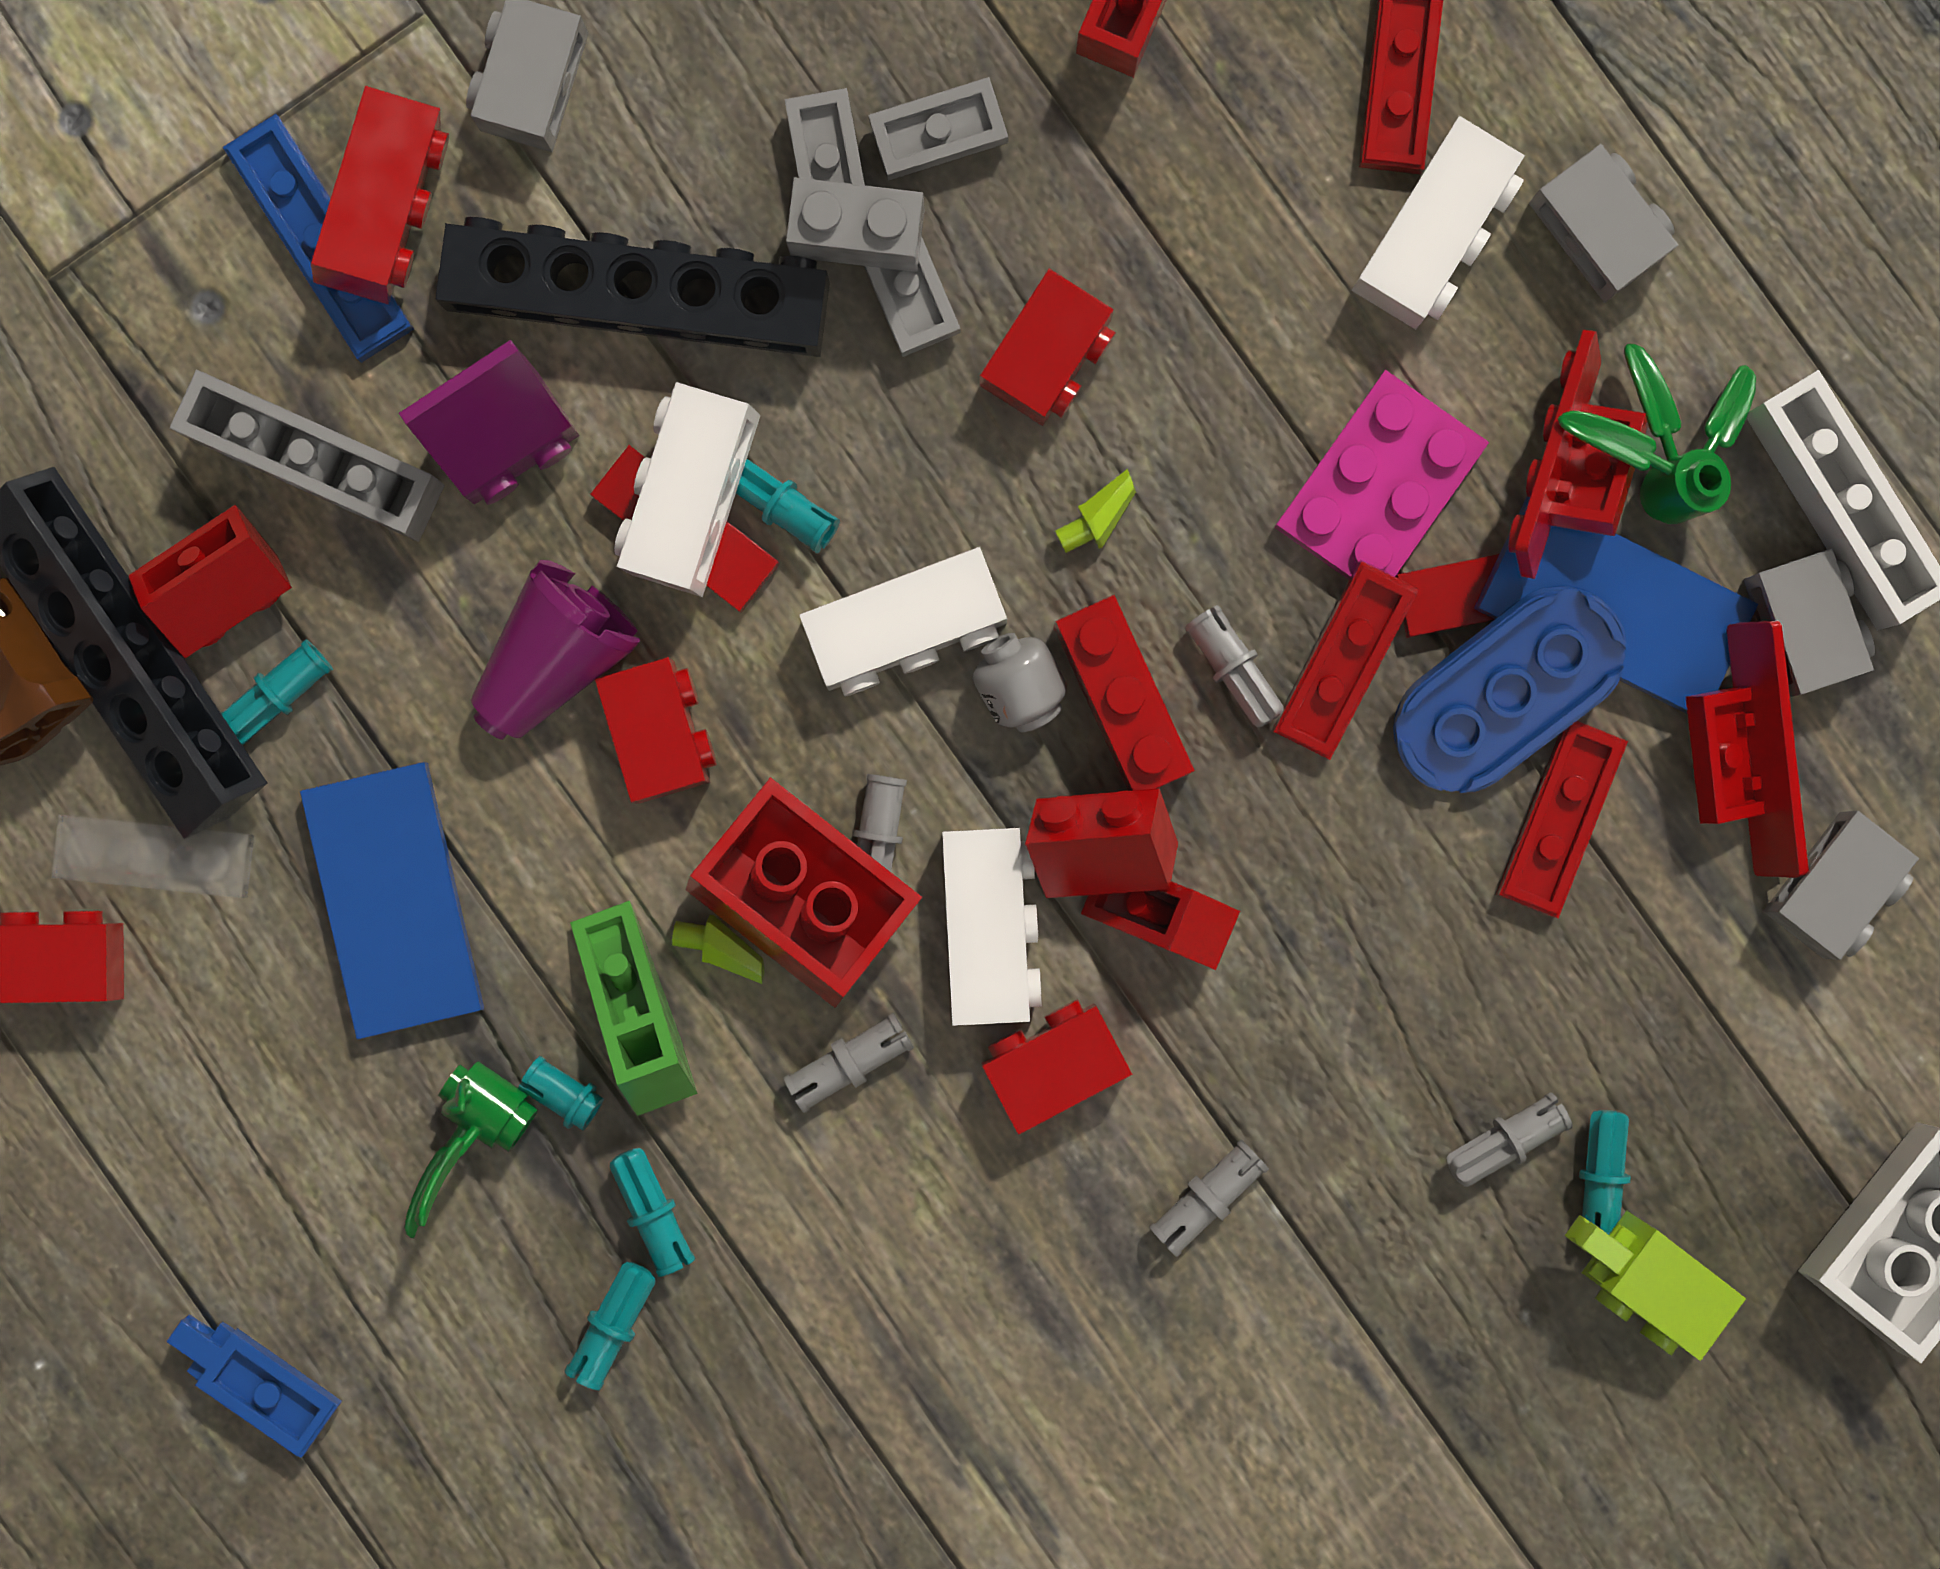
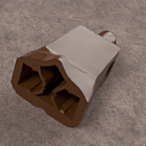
M8 578L0 579L1 766L20 761L40 750L59 734L65 725L71 723L86 710L94 700L79 679L63 664Z

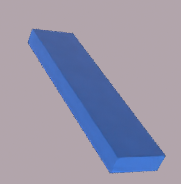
M274 114L223 147L357 360L361 363L414 330L392 294L389 304H385L313 282L311 261L331 197L277 114Z

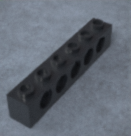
M466 217L464 226L445 223L435 299L446 311L821 357L830 281L827 270L817 269V261L798 256H781L779 264L755 262L753 253L734 248H718L716 250V257L691 254L692 247L690 245L668 240L654 241L653 249L628 246L629 239L624 236L603 232L591 233L590 241L565 238L566 231L547 225H528L527 233L502 230L503 224L501 222L482 217ZM512 255L524 258L525 268L517 280L510 283H501L495 280L494 272L500 260ZM572 263H580L587 266V280L579 289L565 291L557 287L558 274L565 266ZM643 271L652 276V283L648 292L636 299L622 296L619 292L622 279L630 272ZM701 278L715 284L714 296L707 304L694 307L682 301V292L690 281ZM756 287H770L779 294L777 305L766 314H754L744 307L746 296Z
M51 467L5 482L0 488V567L72 674L79 679L93 697V705L183 839L229 819L268 784L180 652L140 608L129 576L56 468Z

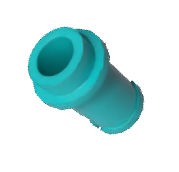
M539 1056L526 1071L518 1089L564 1118L563 1126L567 1129L575 1125L582 1131L585 1130L598 1113L604 1101L603 1097L595 1093L597 1086L593 1083H589L587 1086L582 1085L548 1063L547 1059Z

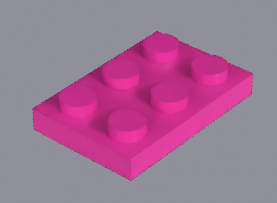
M1385 369L1274 528L1348 580H1350L1360 559L1396 576L1489 442Z

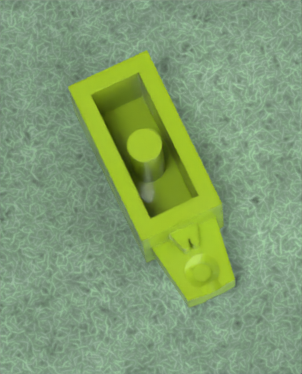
M1628 1211L1624 1213L1609 1235L1581 1215L1578 1216L1564 1235L1592 1256L1581 1273L1602 1288L1594 1299L1625 1322L1629 1320L1633 1313L1646 1321V1324L1639 1333L1671 1356L1679 1346L1701 1361L1746 1300L1744 1296L1670 1239Z

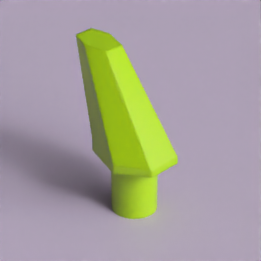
M1128 468L1089 500L1078 506L1081 518L1055 530V534L1065 553L1091 540H1094L1099 549L1104 546L1136 493Z
M709 915L706 925L682 921L675 922L672 946L701 950L702 962L710 963L760 984L763 983L764 959L714 915Z

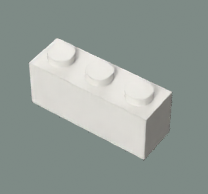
M1459 116L1351 291L1415 330L1427 314L1438 320L1458 289L1457 286L1448 282L1457 265L1462 261L1471 267L1491 235L1481 226L1492 208L1494 207L1504 213L1521 187L1524 179L1514 173L1525 155Z
M678 382L675 383L671 398L665 396L661 400L654 420V433L659 434L652 458L646 457L643 459L635 478L634 493L639 495L632 520L626 518L622 522L616 537L614 552L615 555L620 556L617 564L618 568L632 576L703 597L761 416L748 403Z
M980 547L799 615L826 687L829 691L841 687L844 696H849L878 685L880 681L877 673L899 664L904 674L930 666L940 661L936 651L960 642L963 651L988 644L999 637L996 628L1007 624L1006 614Z
M1020 828L942 832L952 1026L1030 1022L1029 1007H1042L1039 968L1027 969L1026 943H1038L1036 904L1024 905L1023 879H1035V869L1025 845L1026 841H1020Z

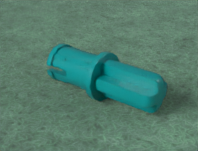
M746 460L736 494L763 512L762 522L772 525L775 523L798 538L799 541L815 553H819L821 548L824 549L835 535L840 519L831 515L823 508L818 507L798 492L797 484L794 481L787 480L782 483L750 460Z
M306 639L299 648L265 676L257 673L254 676L256 684L221 714L238 740L244 745L281 712L289 715L293 711L291 704L312 687L323 675L331 672L333 668L324 655Z
M1598 1110L1593 1111L1590 1119L1586 1169L1579 1172V1178L1585 1180L1582 1216L1609 1235L1621 1219L1623 1185L1630 1183L1631 1179L1630 1175L1625 1174L1629 1118L1622 1112Z
M635 1148L616 1156L610 1162V1170L632 1215L627 1220L629 1227H637L656 1268L657 1276H666L684 1268L682 1263L685 1265L691 1264L696 1258L691 1252L672 1212V1208L676 1206L674 1199L666 1200L645 1152L641 1148Z
M632 1262L624 1263L598 1311L589 1312L587 1320L591 1324L570 1364H567L564 1370L570 1378H575L576 1374H579L576 1380L577 1383L593 1390H601L604 1380L624 1342L633 1341L635 1332L631 1328L655 1285V1277L648 1269Z

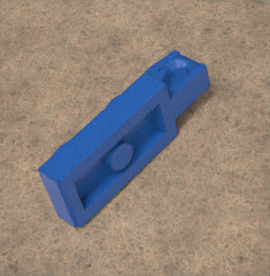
M188 1315L180 1321L166 1341L193 1360L187 1372L198 1380L195 1386L297 1457L302 1458L342 1402V1400L237 1328L235 1330L224 1322L220 1323L216 1330H213L195 1317Z

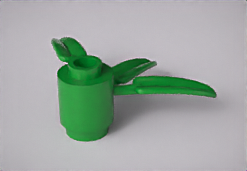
M1627 344L1624 347V355L1642 409L1646 413L1650 432L1654 437H1660L1667 460L1653 454L1656 450V442L1653 438L1606 417L1572 410L1563 413L1557 418L1559 425L1578 439L1640 471H1646L1651 466L1652 468L1646 474L1640 487V501L1645 512L1653 519L1674 525L1719 509L1725 504L1730 495L1731 477L1724 461L1714 452L1718 446L1730 448L1735 443L1753 402L1756 391V375L1747 365L1737 368L1705 424L1704 431L1708 440L1703 449L1691 450L1678 456L1672 434L1680 430L1681 420L1671 392L1660 370L1646 350L1636 344Z
M479 1061L470 1070L459 1065L439 1092L438 1097L446 1101L442 1106L441 1115L458 1125L448 1142L436 1151L416 1187L404 1225L405 1233L410 1238L415 1237L418 1225L423 1227L426 1225L432 1205L444 1180L458 1159L466 1153L476 1138L491 1149L497 1144L507 1152H510L538 1112L537 1108L526 1102L529 1097L528 1094Z

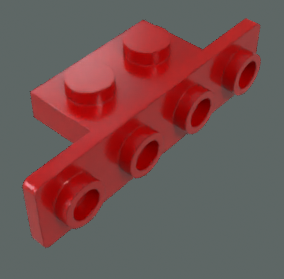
M1583 330L1577 350H1568L1564 357L1560 376L1561 388H1564L1560 404H1551L1546 414L1543 438L1544 442H1547L1543 458L1542 460L1534 459L1529 468L1526 495L1530 497L1527 510L1525 515L1517 514L1511 526L1509 551L1510 553H1516L1521 577L1535 579L1551 526L1615 536L1635 468L1565 431L1559 425L1557 419L1563 413L1572 410L1588 412L1620 422L1646 434L1648 428L1646 413L1589 404L1601 367V355L1596 331Z
M1779 621L1730 624L1727 627L1733 688L1686 696L1700 824H1721L1748 818L1755 875L1786 878L1802 877L1808 873L1809 867L1782 625Z

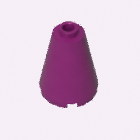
M539 560L530 571L471 697V703L477 710L473 716L477 724L487 733L501 740L507 735L514 738H522L594 682L596 678H599L631 653L640 642V638L633 637L638 631L635 625L618 606L593 585L588 591H585L574 584H569L568 582L575 573L550 560Z

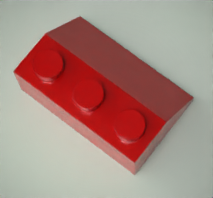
M771 777L692 872L685 889L834 1008L838 1006L922 899V896Z

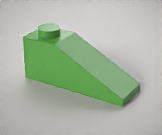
M627 901L570 922L616 1084L636 1115L639 1116L698 1094L681 1037L631 902Z

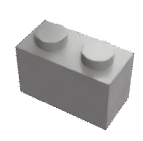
M505 0L502 13L498 11L492 13L485 34V48L490 49L484 73L478 71L474 73L466 99V107L472 110L470 116L481 132L553 153L589 34L580 15L529 0Z
M1599 144L1543 186L1531 199L1529 205L1605 303L1663 260L1678 246V243L1672 237L1675 230L1666 213L1654 203L1648 205L1633 186L1636 184V178L1628 163L1617 153L1610 155L1604 146Z
M794 177L786 239L790 256L917 272L925 212L923 192Z
M1833 549L1743 579L1750 600L1758 604L1755 610L1757 621H1779L1782 625L1790 697L1802 695L1874 670L1870 657L1875 655V645L1871 632L1864 621H1857L1849 598L1854 594L1853 580L1846 564L1842 560L1836 561Z
M1860 811L1840 812L1807 854L1808 873L1802 877L1788 878L1763 912L1821 958L1841 960L1845 954L1848 957H1852L1871 937L1874 927L1869 923L1884 904L1888 907L1892 906L1909 889L1913 882V877L1908 873L1919 858Z

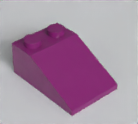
M511 340L399 412L404 423L461 494L474 505L483 499L487 505H490L506 497L519 486L516 477L536 464L540 470L556 464L572 451L569 442L580 436L539 373Z

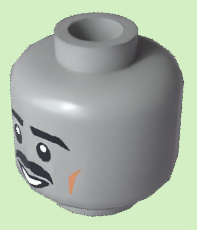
M1008 633L992 640L982 649L981 653L984 659L977 665L972 679L998 725L1010 728L1016 727L1019 732L1032 731L1050 722L1061 712L1062 705L1060 701L1065 696L1067 682L1048 647L1041 639L1034 637L1018 639L1015 633Z

